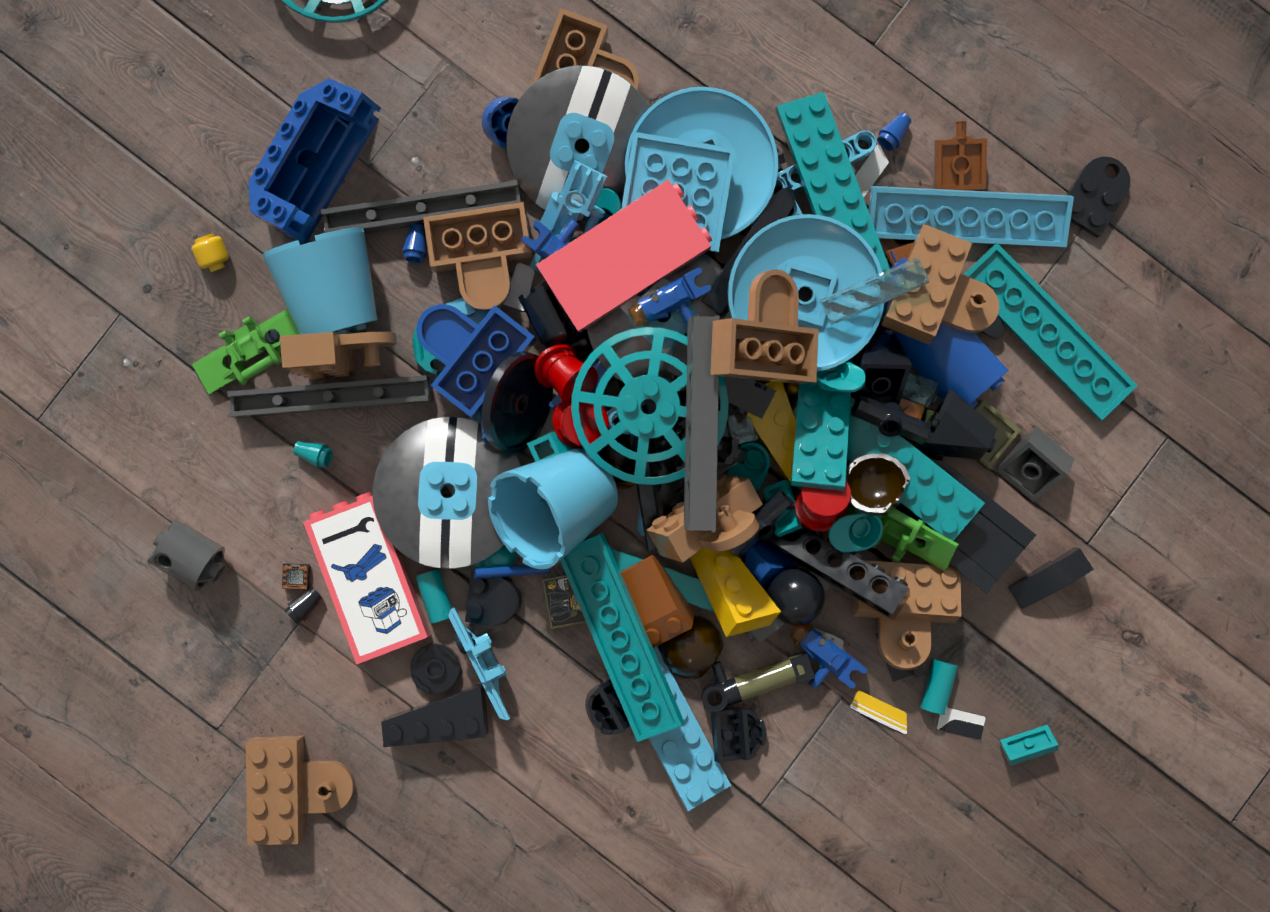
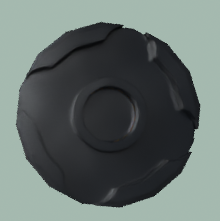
M438 643L426 645L416 652L410 666L413 682L419 689L430 694L447 692L456 684L461 672L458 655L452 648Z

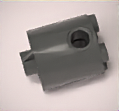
M175 519L166 533L160 532L153 542L156 548L147 561L171 577L198 591L208 581L215 583L223 573L225 568V548Z

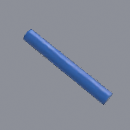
M528 565L474 569L475 579L550 573V568L535 569Z

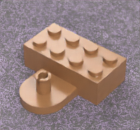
M561 8L532 84L550 72L570 66H593L611 71L628 81L637 91L639 88V77L635 67L628 60L603 51L608 39L607 25Z
M524 202L423 217L432 270L435 273L457 270L460 293L465 302L472 308L480 311H490L494 305L497 308L500 307L507 300L511 288L507 262L533 258L532 251L521 242L523 236L530 238Z
M923 224L915 238L903 270L925 277L927 283L919 285L899 278L896 286L909 291L897 296L892 295L880 325L926 344H929L934 339L940 323L967 333H978L987 329L995 321L999 313L997 295L988 285L960 274L972 243Z
M774 269L761 272L754 278L749 290L748 320L730 318L713 321L710 375L793 384L816 383L819 329L798 327L799 294L797 286L789 274L782 270Z
M334 332L280 336L282 368L290 370L291 374L304 376V378H310V380L325 379V375L328 374L329 376H335V378L350 377V373L357 372L355 350L363 349L364 367L381 366L379 348L396 345V333L365 332L339 335Z
M721 474L717 476L716 532L684 529V502L675 505L672 508L673 511L667 516H661L652 522L653 526L646 531L660 556L683 563L702 548L722 552L746 542L759 529V523L752 512L763 504L749 478Z
M862 560L869 565L872 563L879 565L885 570V574L891 578L897 576L903 579L908 584L907 587L910 588V597L894 621L853 597V617L878 618V647L881 656L890 666L900 670H911L920 666L930 654L931 622L955 623L961 617V573L953 566H948L947 570L944 571L935 565ZM855 572L854 580L863 579L865 574ZM877 585L873 591L882 594L886 592L887 587L885 585Z
M304 736L253 737L246 742L247 845L299 844L306 837L305 814L336 812L351 800L355 790V781L351 771L338 761H304Z

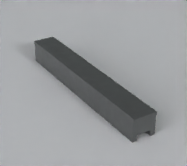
M515 180L321 209V215L324 221V233L362 227L364 233L367 234L407 228L411 224L424 225L423 217L521 203L523 199L521 187L518 181Z
M717 315L714 317L692 316V318H688L684 529L716 532L719 376L710 374L713 321L720 320V316Z
M423 375L228 391L231 410L229 417L245 418L433 402L431 377Z

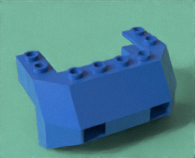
M330 78L300 93L248 181L251 213L292 240H299L301 245L306 244L322 218L321 209L328 208L378 122L379 118L373 113L374 111L379 112L381 107L363 92Z

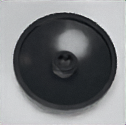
M529 352L514 353L498 366L490 379L483 400L482 426L487 441L497 450L506 453L523 451L528 447L527 443L538 437L546 423L551 408L548 404L552 401L553 387H544L535 376V363L539 355Z

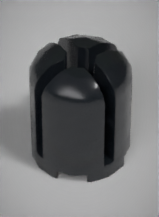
M547 281L535 286L531 291L532 294L524 298L523 294L518 297L541 344L544 346L562 345L568 338H574L581 334L574 326Z

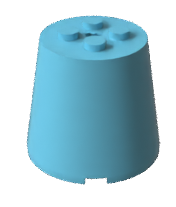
M362 227L341 229L315 235L316 241L300 245L299 240L262 254L299 334L334 332L339 335L351 334V331L353 333L367 329L366 324L378 320L365 233Z
M573 449L496 476L490 485L492 487V496L488 497V508L493 526L506 548L511 553L516 551L523 558L524 564L535 569H548L562 560L613 514L617 507L618 492L613 476L597 465L585 449Z

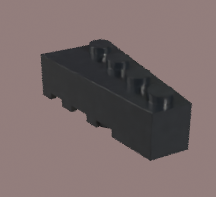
M675 340L668 354L687 365V345ZM665 361L661 366L667 370L666 376L674 380L683 374L676 367ZM723 377L727 387L729 403L735 405L733 409L746 416L749 412L762 419L776 390L753 379ZM718 389V402H720L719 389Z
M482 683L386 717L381 721L383 747L486 737L489 731L485 689Z

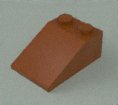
M654 555L621 571L653 648L692 629L695 611Z

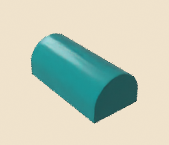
M440 568L415 576L430 624L448 619L450 609L453 607Z
M932 659L920 708L946 715L958 670L957 665Z

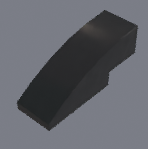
M1073 547L1055 560H1049L1008 588L1023 609L1068 586L1094 569L1081 548Z

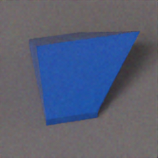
M757 542L745 553V566L765 591L769 589L772 580L779 573L798 567L794 562L763 542Z

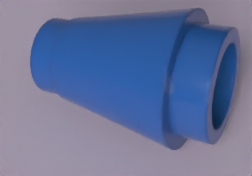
M900 113L879 131L878 143L889 151L898 148L912 122L911 118L905 113Z
M410 225L402 249L403 259L408 262L422 263L424 257L427 256L425 227L423 225Z

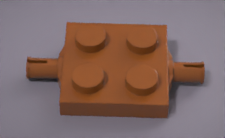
M956 121V137L948 140H935L934 189L966 191L986 189L987 138L974 139L966 136L967 121Z

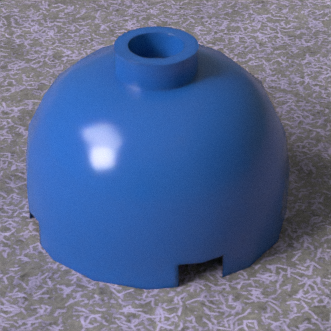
M498 97L492 100L485 107L482 114L484 134L492 143L502 148H507L508 125L513 110L519 101L514 97Z

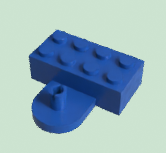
M437 304L429 307L422 313L417 323V337L421 345L446 365L431 384V387L473 419L482 410L487 386L498 366L514 353L528 352L537 341L535 336L495 305L479 325L457 308L447 304Z

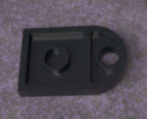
M1099 157L1090 161L1083 167L1066 194L1074 197L1071 222L1096 238L1101 236L1129 191L1130 175L1123 163L1112 157ZM1106 166H1112L1116 170L1115 178L1106 176Z

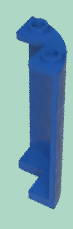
M905 257L890 268L891 273L903 270L906 263ZM892 276L891 279L884 282L896 286L899 278ZM885 292L884 309L880 324L893 295ZM940 323L936 336L929 344H926L892 330L914 370L942 400L951 389L974 408L979 404L976 399L989 387L994 391L1005 381L1002 376L1009 370L975 333L963 332ZM882 325L877 327L878 330H892Z

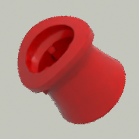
M556 345L544 350L538 356L535 363V376L544 387H553L564 404L571 405L575 380L584 363L577 359V352L572 346ZM592 366L583 380L581 387L583 392L592 393L596 387L598 372Z
M579 402L581 426L585 437L591 444L602 436L595 421L594 404ZM559 403L552 415V425L555 434L564 444L570 447H583L574 428L571 411L572 404ZM602 407L603 420L608 429L609 418L605 409Z
M845 480L844 491L802 487L795 504V513L798 520L804 526L814 530H829L836 520L846 516V507L851 498L849 484Z

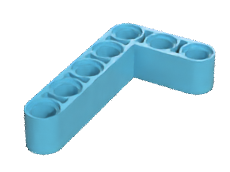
M861 131L843 140L851 165L867 158L874 150L877 140L870 131ZM860 140L866 141L869 149H861L857 142ZM796 165L778 173L776 185L779 186L780 190L790 187L794 190L795 194L804 189L802 182L795 183L791 180L790 175L798 174ZM794 200L791 216L803 215L796 200Z

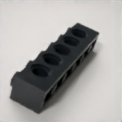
M803 525L801 529L779 537L774 533L770 538L763 540V543L893 621L910 597V588L907 587L908 584L903 579L897 576L891 578L885 574V570L874 563L869 565L862 561L863 557L856 552H841L830 543L829 538L826 540L819 535L818 531L811 530ZM790 534L799 535L796 541L786 540ZM813 546L821 548L817 554L808 553V550ZM833 559L843 561L839 567L829 565ZM855 572L865 574L861 580H854L851 576ZM877 585H885L887 587L886 592L882 594L875 593L873 589Z

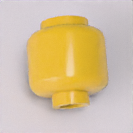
M212 233L194 240L195 244L191 250L201 269L209 268L210 272L225 267L223 262L229 259V253L221 237L214 236Z

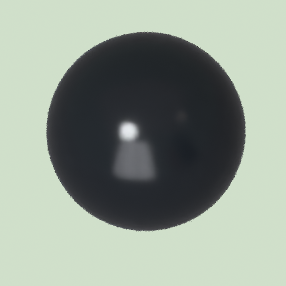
M799 568L785 570L772 580L768 589L769 597L781 611L776 618L783 623L794 626L810 623L817 618L823 609L825 602L823 586L819 579L807 570Z

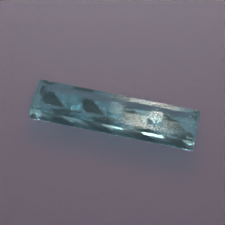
M915 258L823 298L820 302L830 324L834 325L929 283V278L919 258Z

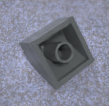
M1036 426L1016 444L996 470L1030 500L1035 502L1068 475L1075 459Z

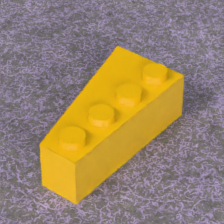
M772 381L765 385L776 390V393L763 418L761 419L749 412L747 416L744 414L743 416L757 435L761 444L768 449L772 461L784 479L791 483L796 420L783 383Z
M702 548L690 557L726 637L770 626L780 614L779 608L741 559L730 550L716 552Z

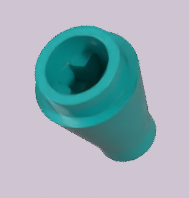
M298 441L293 449L295 456L304 459L317 468H327L333 458V450L326 444Z

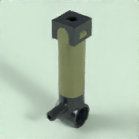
M804 651L789 656L786 660L728 680L721 662L717 661L712 665L717 683L705 686L701 697L706 709L712 712H719L725 707L776 689L812 680L815 678L808 655ZM711 692H719L721 700L715 704L710 703L707 699L708 695Z

